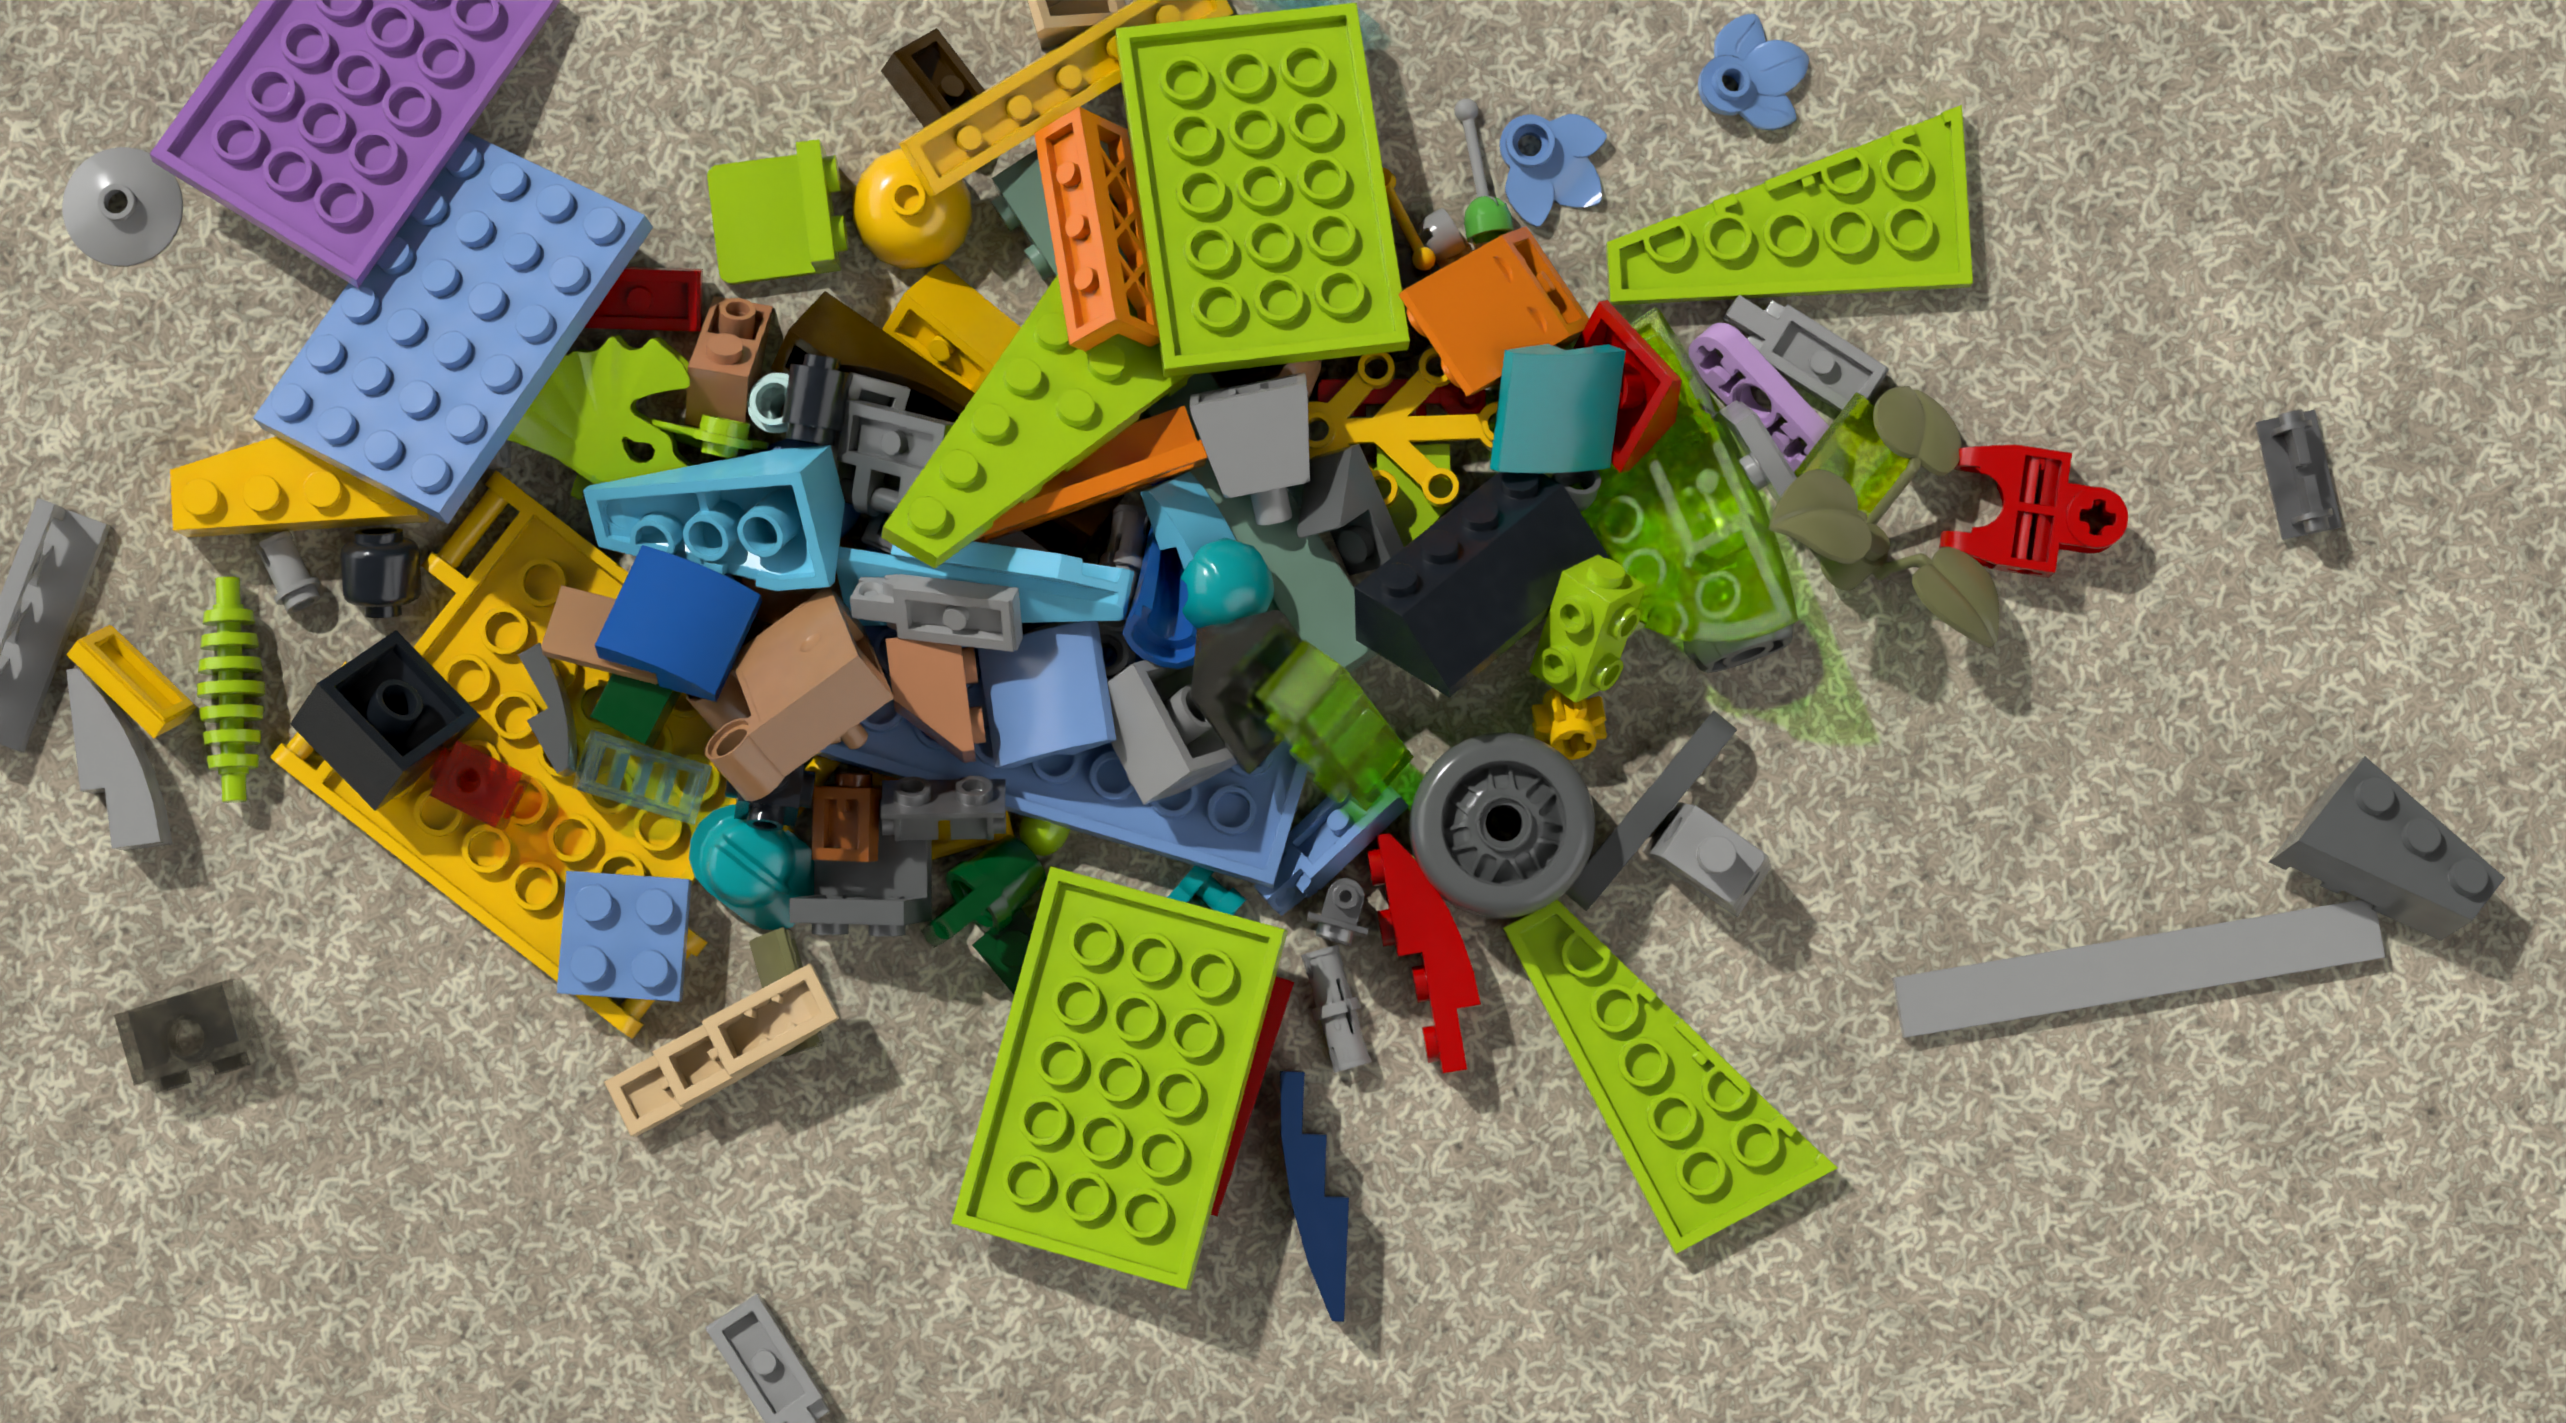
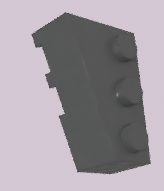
M2366 756L2335 778L2269 861V863L2284 870L2292 867L2321 880V887L2338 894L2343 890L2373 904L2372 910L2439 941L2473 921L2505 879L2502 874Z

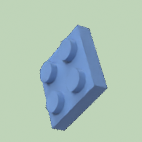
M566 871L557 993L682 1002L692 880Z

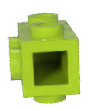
M1599 554L1562 571L1529 672L1575 703L1600 690H1608L1617 681L1622 672L1623 661L1620 658L1627 638L1633 633L1639 623L1641 612L1638 610V606L1646 585L1626 573L1619 563L1603 558Z

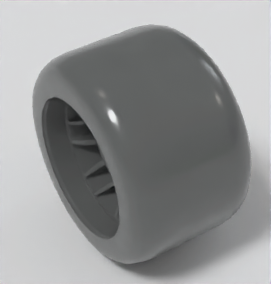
M1496 732L1475 736L1460 742L1442 754L1432 764L1420 782L1412 802L1409 817V838L1413 857L1429 883L1445 901L1454 907L1472 915L1491 919H1509L1529 915L1543 909L1564 895L1583 872L1590 857L1595 836V814L1591 795L1586 783L1574 765L1562 753L1547 743L1530 736L1510 732ZM1505 807L1516 813L1520 821V831L1516 838L1511 841L1502 842L1495 840L1489 835L1485 821L1491 810Z

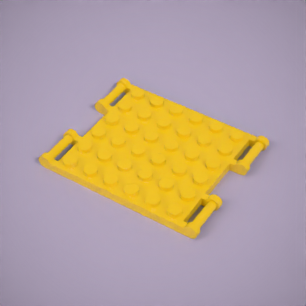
M496 470L485 483L489 487L488 491L438 554L432 551L421 565L456 594L414 646L415 650L480 715L478 721L414 784L376 811L325 760L318 769L306 761L314 748L298 732L287 745L281 742L270 758L558 982L566 871L692 880V886L697 879L694 876L689 861L690 840L699 822L713 810L732 804L736 805V798L725 797L727 779L705 755V748L716 732L686 699L685 693H681L654 747L651 748L590 717L612 673L554 659L566 685L573 709L578 751L577 771L567 777L556 773L527 722L528 719L546 710L548 707L518 655L538 643L542 644L561 585L617 599L628 572ZM508 503L520 511L471 575L468 578L456 569ZM816 755L805 768V771L815 772L814 786L824 785L841 762ZM799 807L797 818L805 809L804 807ZM783 825L782 830H789L791 833H794L790 828L791 826ZM688 927L686 960L691 954L697 957L708 943L690 927ZM575 995L631 1039L643 1027L644 1023L640 1019L655 1001L626 998L619 1005L610 997Z

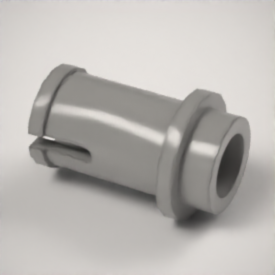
M290 531L270 536L261 541L260 545L255 546V550L260 555L278 592L274 596V600L277 605H284L287 613L300 611L316 603L321 598L317 590L321 583L318 577L311 578Z

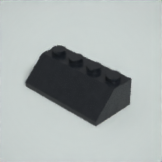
M1498 472L1354 587L1356 641L1450 698L1548 616L1562 571L1598 554L1609 559V556L1561 483L1543 473Z

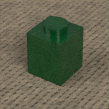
M612 673L590 717L653 748L682 692L660 687L659 683L652 684Z

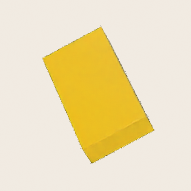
M108 625L77 640L67 653V656L153 739L182 724L196 709L194 703L112 625Z

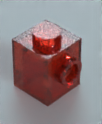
M457 740L452 751L444 748L438 755L429 774L428 780L435 783L429 795L496 829L505 831L532 776Z

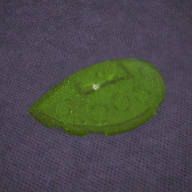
M1654 307L1635 320L1631 326L1682 379L1676 422L1629 472L1620 473L1612 463L1610 468L1597 470L1601 476V485L1597 497L1592 505L1585 511H1582L1581 514L1605 549L1609 559L1619 563L1626 573L1646 585L1638 606V610L1641 612L1639 622L1645 624V628L1664 636L1687 642L1697 640L1733 643L1776 632L1797 622L1798 615L1790 578L1774 531L1769 530L1770 518L1759 492L1751 483L1738 461L1743 456L1727 424L1720 415V410L1703 379L1662 312Z

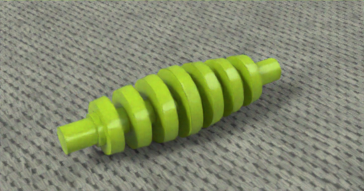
M240 577L215 578L216 604L213 605V609L206 610L203 614V625L217 626V633L202 635L200 649L217 651V657L200 659L198 673L218 675V680L198 683L197 697L219 699V705L199 708L202 722L220 723V730L203 732L205 746L220 747V754L207 756L208 769L218 771V775L221 776L222 802L239 803L247 801L246 775L249 774L250 769L258 768L259 755L246 754L245 746L260 744L262 733L261 730L245 729L244 722L260 721L263 719L264 706L244 704V698L264 696L265 682L243 680L244 673H259L263 671L261 658L242 656V649L258 648L259 643L257 634L242 632L241 625L254 624L255 618L253 610L244 609V604H241Z

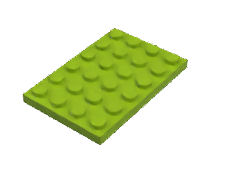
M1357 3L1116 28L1115 40L1146 257L1159 332L1163 376L1173 377L1408 350L1410 343L1404 303L1398 295L1402 292Z
M1050 866L951 1224L1184 1290H1190L1288 931L1283 928Z

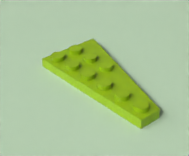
M1962 105L1946 110L1938 116L1915 125L1910 124L1892 131L1889 135L1858 147L1848 148L1768 179L1760 185L1737 194L1732 193L1714 200L1711 204L1677 217H1670L1608 241L1606 243V264L1609 302L1612 305L1730 300L1737 298L1738 295L1745 299L1971 287L1973 275Z
M1057 274L883 526L881 538L934 569L989 530L997 518L1020 501L1024 504L1042 490V486L1063 470L1068 472L1139 420L1140 414L1165 395L1170 397L1187 384L1188 378L1194 374L1164 377L1159 343L1148 347L1125 336L1116 334L1086 352L1069 345ZM1127 298L1130 315L1138 318L1136 309Z
M1556 900L1543 909L1502 928L1674 1254L1687 1249L1838 1169L1699 1034L1674 1013L1652 989L1628 969L1560 901Z

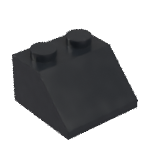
M395 630L318 682L290 725L376 811L414 784L478 721L480 715Z

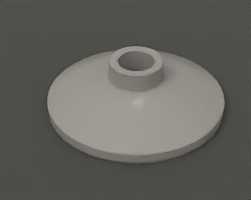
M129 147L107 149L85 160L68 181L62 203L63 220L72 241L90 258L112 266L136 265L158 255L175 236L180 225L183 210L182 194L175 176L153 163L150 153ZM118 193L125 194L128 200L126 208L120 213H111L108 207L110 198Z

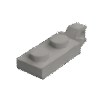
M1738 295L1723 318L1729 324L1749 335L1747 338L1749 342L1784 378L1854 422L1858 420L1889 371L1887 366L1789 304L1784 307L1771 300L1764 311L1741 295Z
M893 574L885 575L884 577H861L853 594L850 596L852 618L887 622V627L897 630V636L900 639L1010 652L1017 650L1023 639L1019 588Z
M759 1293L705 1327L765 1423H821L819 1418L830 1412L826 1402L823 1400L824 1394Z

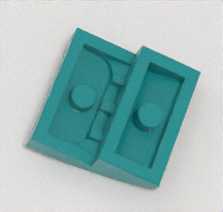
M1550 344L1505 350L1490 469L1498 472L1565 473L1610 468L1626 350L1609 344L1564 350Z

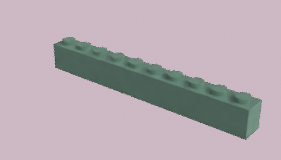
M1036 149L992 178L999 196L993 199L991 203L1010 232L1020 226L1032 244L1023 251L1037 274L1044 281L1050 276H1053L1055 279L1058 273ZM1118 245L1119 253L1128 264L1127 256ZM1210 372L1194 374L1188 378L1187 384L1170 397L1165 395L1143 411L1136 422L1185 405L1197 441H1199L1201 438L1190 410V395L1217 390L1220 387ZM1207 458L1203 467L1188 471L1199 481L1215 502L1236 541L1254 546L1268 565L1274 582V596L1265 615L1276 630L1284 624L1287 626L1298 643L1290 651L1309 680L1319 675L1326 686L1329 687L1378 655L1356 641L1354 587L1320 536L1316 534L1298 538L1297 528L1300 507L1288 489L1292 518L1276 524L1257 525L1250 494L1224 498L1209 458Z

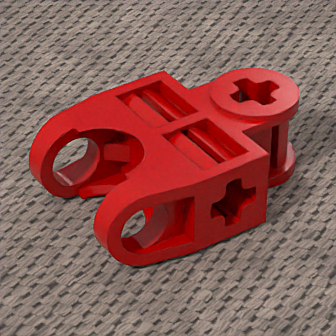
M2015 444L1959 448L1960 460L1954 469L1992 477L1997 482L1996 488L2001 496L2002 510L1993 522L1982 527H1972L1971 533L1942 531L1939 549L1942 547L1956 548L1973 557L1983 567L1992 570L2050 578L2056 573L2059 550L2095 554L2105 551L2118 541L2128 525V510L2122 498L2110 489L2068 483L2072 453ZM2039 465H2041V466H2040V473H2039V480H2038V487H2037V494H2036V501H2035V504H2034L2035 493H2036V486H2037V479H2038V472H2039ZM2092 506L2099 508V518L2108 520V525L2102 527L2096 535L2089 533V523L2080 521V516L2085 515ZM2032 516H2033L2031 536H2030V543H2029V551H2028V558L2026 559L2027 549H2028V542H2029V535H2030V528H2031V521H2032Z

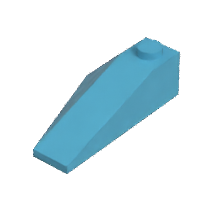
M831 445L776 449L589 485L583 490L598 547L637 556L642 545L685 558L723 575L729 573L756 580L755 586L773 591L830 587L835 582L845 500Z

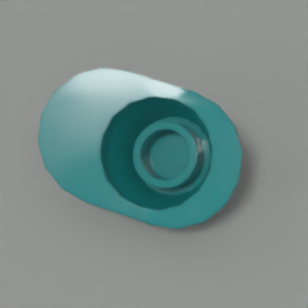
M734 804L713 810L699 822L690 840L689 861L695 878L707 892L745 921L764 930L793 927L795 923H790V898L814 895V860H812V850L789 830L763 831L749 827L746 824L747 820L734 819L736 806Z

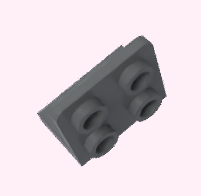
M879 800L878 861L814 860V895L790 898V923H812V934L814 935L849 934V924L868 925L869 936H905L906 925L932 921V840L895 841V835H883L881 800Z

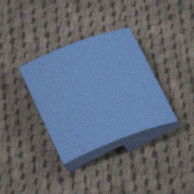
M1098 621L1070 623L1024 634L1018 649L1013 652L984 648L977 649L995 768L1013 769L1055 754L1074 755L1116 741Z

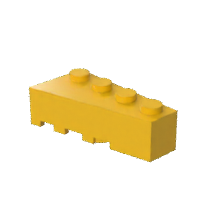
M277 436L170 469L173 531L187 538L429 522V515Z

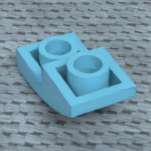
M1191 472L1177 475L1140 492L1159 549L1164 550L1176 547L1184 570L1201 546L1222 538L1236 540L1215 502Z

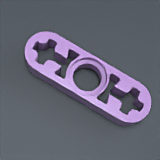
M1715 323L1692 341L1688 354L1695 372L1727 406L1737 400L1738 402H1743L1757 413L1792 471L1805 473L1813 470L1832 452L1834 438L1827 423L1738 329L1726 323ZM1717 349L1722 353L1723 358L1718 356L1716 353ZM1738 372L1744 375L1741 380L1736 376ZM1751 386L1758 387L1767 394L1771 401V410L1761 407L1754 400L1751 394ZM1781 416L1786 420L1783 425L1778 421ZM1799 437L1805 441L1806 447L1798 440Z

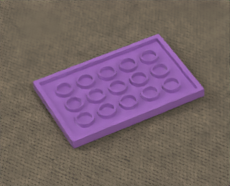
M260 0L150 152V157L156 165L359 288L557 7L560 0Z

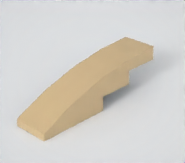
M809 963L702 1020L703 1025L652 1051L653 1056L604 1081L630 1136L637 1137L744 1078L840 1018L813 965Z

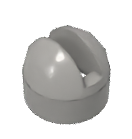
M1440 208L1426 216L1416 228V232L1424 247L1432 249L1437 262L1450 259L1466 249L1456 225L1444 208Z

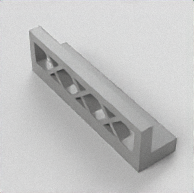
M37 498L0 595V744L20 752H24L111 527L40 498Z

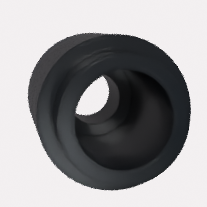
M805 354L803 365H790L782 422L788 424L786 439L821 445H835L836 432H843L846 400H848L852 375L851 373L840 371V359Z

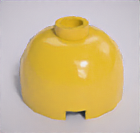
M902 149L893 150L876 158L861 174L852 197L853 223L862 243L880 261L900 269L926 268L947 260L964 243L972 222L971 194L964 179L962 178L936 195L929 196Z

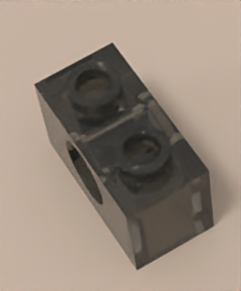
M228 979L114 1015L134 1086L153 1084L156 1094L191 1084L189 1072L212 1066L215 1075L225 1074L250 1066L248 1054L264 1050L244 980ZM195 1021L203 1029L204 1043L196 1054L190 1056L180 1047L179 1033L186 1023Z

